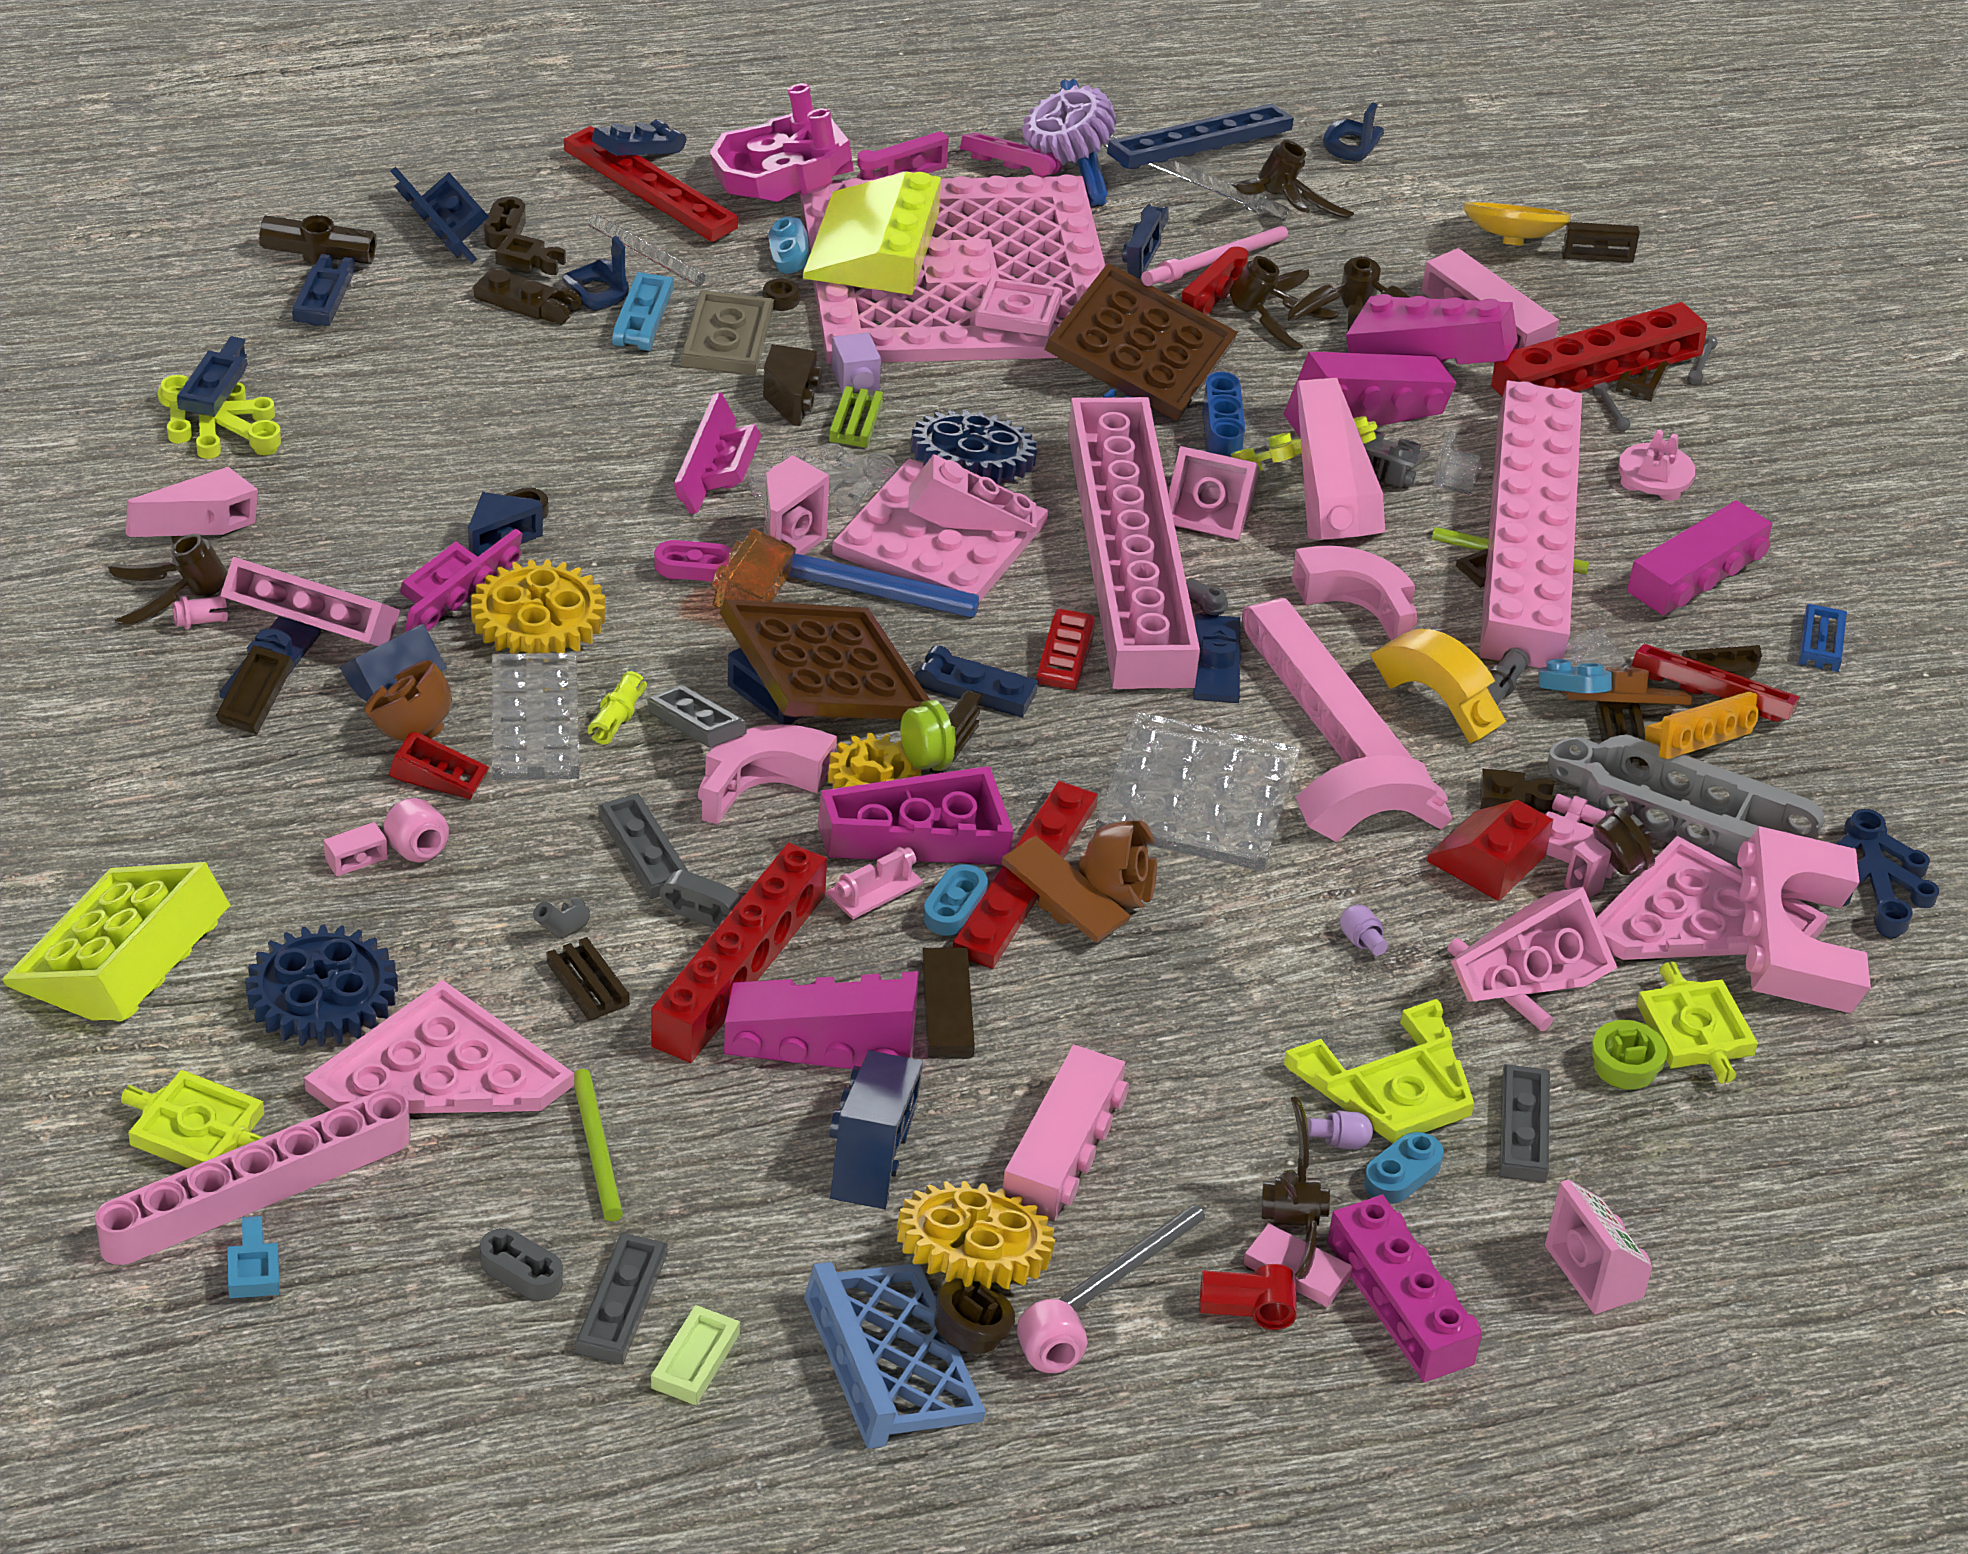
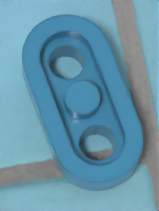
M782 217L774 222L768 233L772 259L779 272L784 274L794 273L806 266L811 253L808 234L800 219L795 217Z
M1553 659L1546 661L1547 667L1538 669L1539 687L1576 693H1601L1612 690L1611 672L1603 670V664L1583 663L1575 667L1571 666V660Z
M960 864L949 868L924 904L923 920L925 926L930 931L940 935H954L961 931L987 891L988 879L984 871L973 865Z
M1412 1132L1402 1136L1369 1162L1364 1179L1366 1192L1372 1198L1383 1194L1389 1204L1405 1200L1440 1171L1444 1155L1442 1144L1435 1137L1422 1132Z

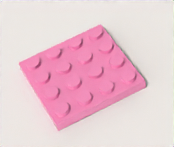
M909 458L833 541L832 555L877 572L974 593L979 596L980 602L1047 523L1048 510L1036 506V529L1034 532L943 528L909 512V486L923 469V462Z

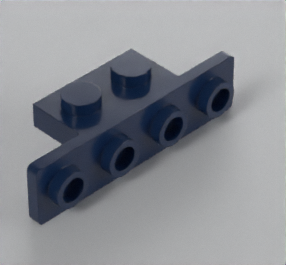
M395 166L390 172L399 181L394 185L397 191L408 203L413 198L415 199L410 204L411 207L424 221L431 217L426 224L440 239L446 235L448 236L443 243L457 259L464 254L473 264L477 258L462 241L489 218L486 212L450 172L425 194L421 195Z

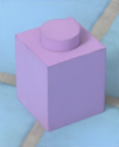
M870 333L832 337L831 368L842 394L846 386L853 387V393L860 392L861 388L868 389V391L879 390L881 358Z

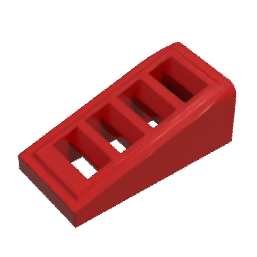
M1060 608L1056 609L1036 675V680H1038L1039 684L1076 691L1094 637L1095 617L1093 615ZM1052 665V666H1057V667L1072 669V671H1067V670L1052 668V667H1050V666Z
M412 732L409 733L395 754L388 776L402 782L471 800L490 767L429 737ZM447 769L453 771V773L450 775L444 771ZM462 774L471 775L467 782L459 779Z

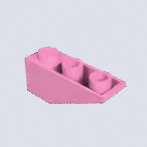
M935 454L932 455L909 486V512L943 528L1034 532L1036 529V503L1027 496L1014 493L997 485L988 477L974 474L962 468L957 462L945 460Z
M225 467L127 500L126 535L129 537L186 536L189 534L223 535L252 525L256 520L258 489L230 467Z

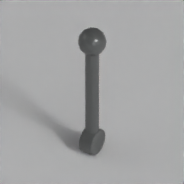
M1711 335L1705 337L1703 355L1700 356L1695 370L1690 371L1687 381L1690 384L1699 385L1702 383V370L1711 350L1715 349L1718 344L1716 337Z
M1603 382L1593 385V393L1602 397L1616 419V428L1619 431L1628 430L1631 425L1630 420L1621 415L1607 393L1608 384Z

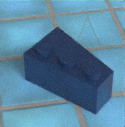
M868 1050L862 1066L853 1067L849 1088H844L840 1109L834 1110L830 1125L829 1136L830 1138L837 1139L830 1199L886 1210L889 1200L891 1176L896 1177L899 1167V1161L894 1160L900 1143H906L918 1103L923 1060Z

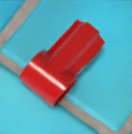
M1280 1264L1261 1266L1254 1274L1202 1270L1199 1311L1206 1314L1253 1317L1257 1325L1269 1330L1287 1328L1297 1318L1295 1273L1289 1267Z

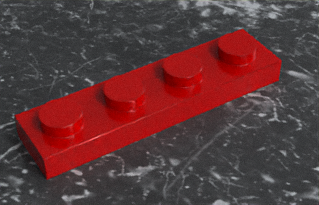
M1645 643L1636 650L1631 665L1632 667L1649 671V679L1664 681L1667 678L1680 683L1679 687L1686 692L1698 695L1707 692L1719 696L1718 700L1746 692L1756 693L1758 715L1771 721L1780 722L1782 718L1789 720L1796 712L1800 696Z

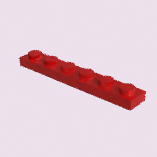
M588 126L564 138L565 152L710 242L738 229L737 215L641 156H616L592 142L595 129L592 126Z
M1058 780L1015 848L1036 835L1064 859L1097 807L1098 794ZM1003 865L953 941V948H968V961L994 969L1036 903L1039 895Z

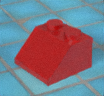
M1519 800L1477 810L1427 855L1426 861L1499 902L1545 858L1554 819Z

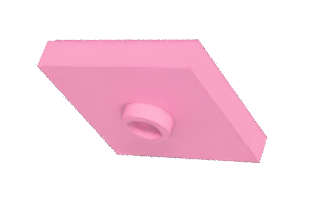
M991 277L976 311L974 326L1048 337L1062 301L1063 289Z

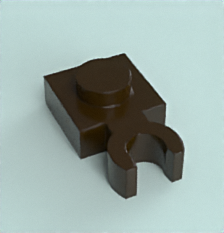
M510 232L495 251L496 264L510 267L516 271L530 273L536 267L540 268L545 274L557 275L558 264L565 265L566 250L560 247L545 248V241Z
M1482 768L1480 778V809L1519 800L1539 812H1552V805L1555 800V796L1552 795L1554 781L1547 778H1539L1532 782L1525 781V773Z

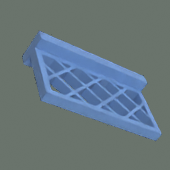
M832 1262L813 1264L804 1299L867 1449L886 1446L890 1434L983 1422L986 1410L959 1350L948 1344L939 1335L934 1325L936 1299L920 1264H905L846 1272H836ZM911 1281L916 1294L911 1299L889 1288L891 1283ZM859 1288L873 1296L867 1304H864L848 1296L845 1289ZM880 1299L903 1310L898 1320L874 1309ZM910 1315H913L929 1323L932 1331L927 1336L905 1325ZM865 1320L889 1332L882 1342L863 1332L861 1326ZM896 1336L920 1348L914 1358L890 1346ZM927 1352L947 1362L949 1368L945 1374L921 1362ZM881 1358L905 1369L899 1380L879 1370L877 1363ZM912 1374L936 1385L930 1396L906 1384ZM943 1390H946L962 1398L966 1406L953 1408L937 1399ZM899 1396L922 1409L919 1413L898 1415L893 1402Z

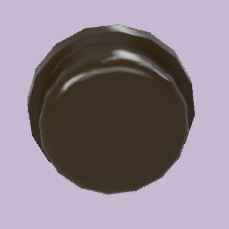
M1613 806L1606 810L1604 818L1594 824V838L1612 851L1609 863L1620 874L1630 876L1640 869H1650L1655 865V857L1650 847L1652 846L1650 833L1648 831L1642 833L1641 829L1645 825L1635 815L1629 816L1620 807Z
M956 1278L946 1282L936 1297L934 1325L939 1335L958 1350L971 1354H984L992 1351L997 1347L1001 1339L1007 1337L1015 1324V1311L1010 1301L997 1289L990 1287L989 1290L983 1284L981 1285L980 1282L973 1281L972 1285L965 1287L963 1279Z

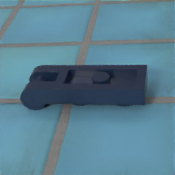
M655 119L649 125L636 123L635 126H624L613 123L611 127H595L591 141L612 154L620 156L678 153L684 148L687 139L682 132L676 129L669 130L668 124Z
M940 645L930 648L925 657V663L919 666L914 676L923 689L961 699L963 694L969 690L981 695V702L978 705L1022 718L1037 694L1038 680L953 656L947 648Z

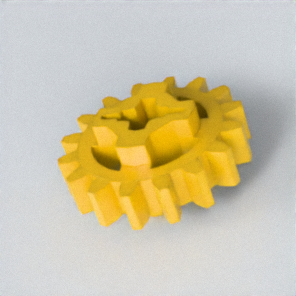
M868 733L867 739L862 741L855 735L851 736V745L842 742L838 743L837 752H831L828 765V782L833 783V789L921 776V769H916L905 755L902 741H897L895 744L890 742L889 734H885L881 740L875 739L873 733Z

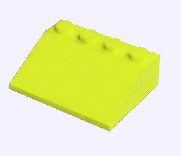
M902 172L833 191L805 266L803 279L913 295L939 215L941 177L932 176L925 172Z
M206 862L110 868L2 978V981L6 987L92 1021H123L138 1011V1004L151 991L165 982V975L178 962L191 954L193 945L204 934L217 926L218 919L231 905Z

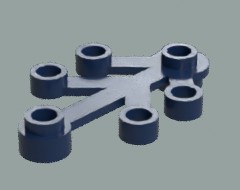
M1859 809L1847 818L1844 825L1846 836L1836 844L1856 850L1861 847L1863 858L1857 862L1860 882L1858 886L1870 877L1878 905L1874 916L1876 929L1885 937L1897 938L1908 930L1913 911L1906 902L1895 898L1890 879L1911 891V902L1920 908H1931L1935 905L1939 888L1934 882L1921 879L1926 875L1930 863V858L1926 853L1913 850L1888 835L1885 819L1880 813L1870 809ZM1881 849L1902 861L1901 866L1884 857ZM1853 892L1843 906H1847L1851 902Z

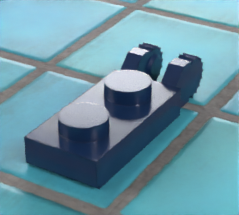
M321 254L316 265L312 266L293 305L292 318L294 322L308 323L313 326L331 325L354 273L355 263L353 258L344 257L339 268L332 269L331 255Z

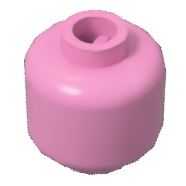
M409 798L395 804L387 813L383 833L387 842L405 859L420 863L433 859L445 848L449 838V826L445 817L427 801Z
M1045 1299L1031 1305L1019 1318L1017 1325L1018 1340L1028 1362L1036 1370L1044 1373H1060L1075 1366L1084 1356L1088 1344L1086 1332L1077 1312L1070 1304L1059 1299Z

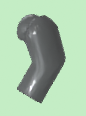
M1189 578L1186 581L1189 599L1199 604L1207 615L1219 616L1227 610L1228 601L1224 590L1217 587L1211 588L1193 578Z
M573 897L570 898L572 906H568L564 902L561 911L549 902L539 903L533 911V918L555 936L564 937L586 926L590 919V910L582 899Z

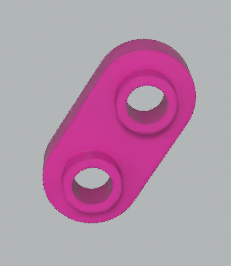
M668 540L660 543L655 548L654 567L660 575L669 579H688L718 583L729 579L734 574L735 553L730 547L723 544Z

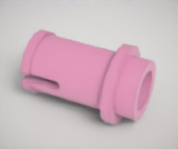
M220 595L218 597L187 600L186 596L180 597V601H175L172 604L176 627L183 626L187 630L194 624L227 622V611L223 609L210 611V609L226 608V599Z

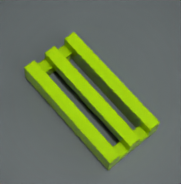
M846 386L830 429L829 442L867 448L883 403V392L875 391L874 396H868V389L861 388L859 394L853 393V387ZM855 404L845 435L841 434L850 405ZM868 406L870 409L861 435L856 437L854 434L863 408Z

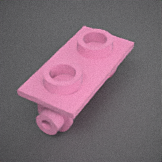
M897 847L892 853L878 859L877 866L873 867L871 864H868L850 874L845 873L841 875L839 882L835 884V887L827 890L826 895L850 918L855 919L923 884V880L912 871V865L916 863L914 852L910 848L903 849L902 847Z

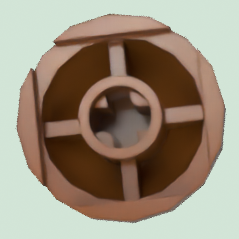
M424 660L413 664L395 675L394 678L397 682L388 690L382 685L368 699L364 706V711L373 724L385 736L394 740L405 741L409 733L412 732L433 738L444 728L442 721L448 715L452 703L451 688L439 667L430 660Z
M1124 820L1107 824L1095 832L1087 845L1086 852H1083L1080 856V873L1098 891L1107 895L1121 908H1143L1145 906L1141 901L1150 902L1153 898L1157 878V857L1148 858L1147 844H1155L1148 824L1143 820Z

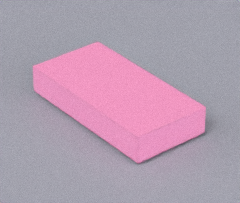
M1268 1223L1246 1251L1243 1265L1256 1271L1261 1266L1267 1264H1280L1289 1267L1296 1274L1304 1254L1306 1242ZM1316 1248L1315 1258L1309 1274L1305 1279H1298L1296 1277V1292L1328 1308L1351 1278L1353 1266Z

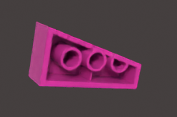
M1387 294L1370 296L1346 334L1349 353L1436 356L1441 363L1455 358L1457 365L1506 361L1518 341L1513 302H1501L1496 299H1484L1481 301L1462 300L1458 297L1428 299L1424 296H1413L1404 298L1391 297Z
M1308 351L1297 381L1337 378L1352 417L1366 416L1368 422L1375 421L1377 426L1443 414L1456 385V381L1436 356ZM1296 381L1283 415L1301 439Z
M990 766L821 791L817 825L829 858L878 860L892 853L895 848L902 847L903 849L910 848L916 856V861L1003 865L1001 863L1002 857L1011 851L1014 831Z
M919 971L902 972L901 979L882 980L880 974L861 975V980L857 982L835 983L833 976L816 977V981L807 985H796L792 979L733 983L725 1019L724 1054L853 1069L854 1066L861 1067L868 1050L911 1058L915 1031Z

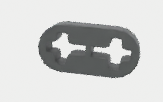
M684 870L674 871L662 885L659 892L660 899L669 910L716 929L742 899L740 894L734 889Z
M499 1228L491 1230L481 1239L480 1264L489 1276L534 1301L549 1300L559 1294L563 1285V1265L555 1254L510 1229Z

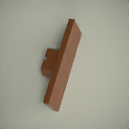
M1607 667L1605 670L1610 671L1612 676V690L1607 692L1576 693L1559 690L1568 700L1691 705L1692 699L1682 689L1647 688L1649 671L1640 668H1626V671H1623L1622 667Z
M1036 835L1002 857L1001 863L1039 895L1037 905L1046 913L1049 911L1051 913L1050 916L1059 924H1074L1095 943H1098L1126 924L1130 919V914L1107 895L1098 891L1086 877Z

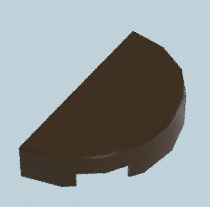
M1760 645L1683 650L1682 656L1750 679L1755 676L1759 668L1762 653Z

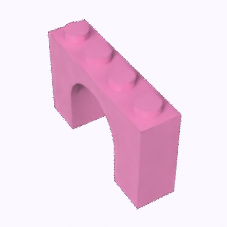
M1758 826L1748 842L1744 841L1737 857L1738 866L1742 867L1743 882L1740 889V898L1745 902L1746 916L1743 923V934L1748 939L1746 969L1750 971L1752 991L1852 1013L1871 988L1867 952L1821 942L1808 936L1789 919L1781 899L1796 898L1841 909L1860 883L1856 849Z

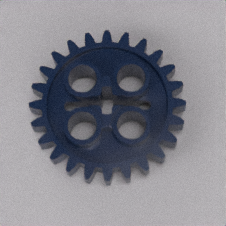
M948 410V415L935 412L934 418L925 415L923 421H916V426L912 429L910 443L911 453H915V460L923 461V467L932 455L935 454L945 460L957 462L962 468L974 474L988 477L996 484H1000L1001 478L1014 482L1015 476L1024 478L1025 472L1031 473L1032 467L1035 466L1038 448H1036L1037 441L1032 440V434L1023 433V426L1012 427V420L1001 422L998 421V415H993L989 418L984 416V413L981 411L977 414H970L967 410H963L962 414Z
M321 924L316 934H311L305 926L301 929V937L297 938L285 932L284 944L270 940L268 942L269 953L259 951L256 953L257 964H249V977L245 978L249 1010H254L256 1023L265 1021L267 1033L280 1029L282 1041L288 1040L294 1034L298 1035L300 1046H303L310 1037L316 1038L319 1047L324 1046L327 1037H333L339 1045L343 1044V1034L350 1033L357 1039L361 1038V1026L373 1029L377 1026L376 1017L388 1018V1006H395V992H398L395 960H389L388 949H378L375 937L363 942L361 930H357L351 936H346L345 928L342 925L337 928L335 933H328L326 925Z

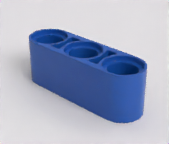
M1223 371L1211 373L1206 379L1202 409L1206 452L1231 457L1232 453L1243 449L1245 435L1241 385L1239 378L1234 374Z

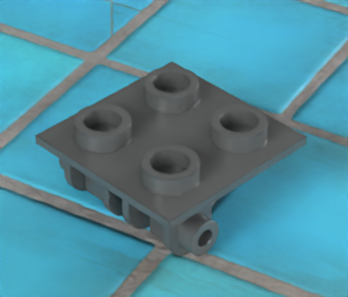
M1374 430L1376 439L1364 443V447L1368 457L1370 455L1369 459L1374 470L1377 459H1381L1377 480L1382 482L1388 462L1390 461L1384 483L1404 488L1405 485L1412 487L1416 472L1411 471V467L1414 468L1428 458L1430 452L1420 450L1421 444L1414 441L1399 439L1398 443L1385 440L1384 433Z

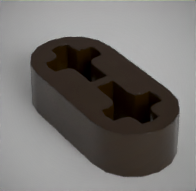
M506 196L495 200L488 214L489 218L484 224L485 244L489 248L497 250L510 232L521 235L526 223V209L524 201L520 198Z

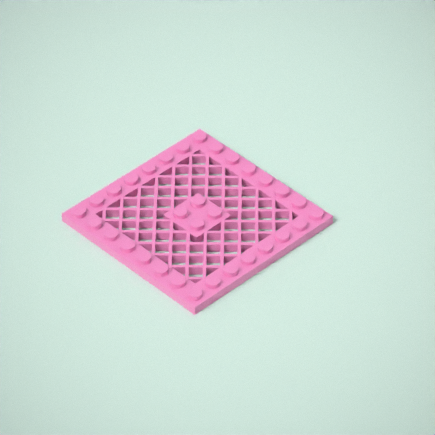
M1069 174L1058 177L1028 175L1025 177L991 176L989 178H968L958 176L941 179L939 215L933 230V234L938 237H931L913 295L813 280L826 364H831L832 337L867 332L872 337L881 362L1058 358L1044 350L1049 337L1063 321L1057 317H1066L1105 267V262L1083 176ZM858 178L832 181L825 189L802 196L799 192L810 250H812L832 192L873 180H861ZM1045 252L1051 256L1048 257L1042 253ZM1050 273V274H1052V275H1054V276H1056V277L1053 278V277H1051V276H1049V275H1047V274ZM1014 274L1020 278L1017 279L1011 275ZM991 277L1063 289L1062 301L1048 337L974 326L975 314L981 301L979 297L983 296ZM946 297V298L950 299L951 301L948 302V301H946V300H944V299H942V298ZM907 298H910V299L914 300V302L911 303L910 301H908V300H906V299H907ZM870 299H873V300L877 301V303H873V302H871V301H869V300H870ZM966 307V308H968V309H970V310H972V311H971V312H968V311L964 310L963 308ZM929 308V309H931V310H933V311H935V312H934V313H931V312L927 311L926 309ZM893 309V310L897 311L898 313H897V314H894V313L890 312L889 310ZM948 319H951V320L955 321V323L953 324V323H951V322H949V321H947V320H948ZM876 320V321H878V322H880V323H882V324H881V325H877V324L873 323V321ZM911 320H914V321L918 322V324L916 325V324H914V323H912V322H910V321H911Z

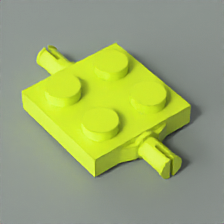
M1671 961L1670 965L1669 962L1664 963L1659 968V973L1667 985L1660 989L1639 992L1636 1005L1646 1024L1657 1031L1666 1042L1668 1052L1666 1061L1670 1069L1708 1064L1713 1069L1720 1084H1724L1725 1081L1730 1083L1735 1079L1736 1072L1728 1060L1754 1056L1758 1045L1757 1040L1723 979L1707 982L1687 981L1680 973L1676 962Z
M182 1069L167 1086L153 1094L136 1088L131 1084L122 1093L121 1102L123 1104L143 1110L141 1118L128 1132L130 1145L186 1168H191L264 1138L251 1133V1130L264 1115V1103L262 1100Z

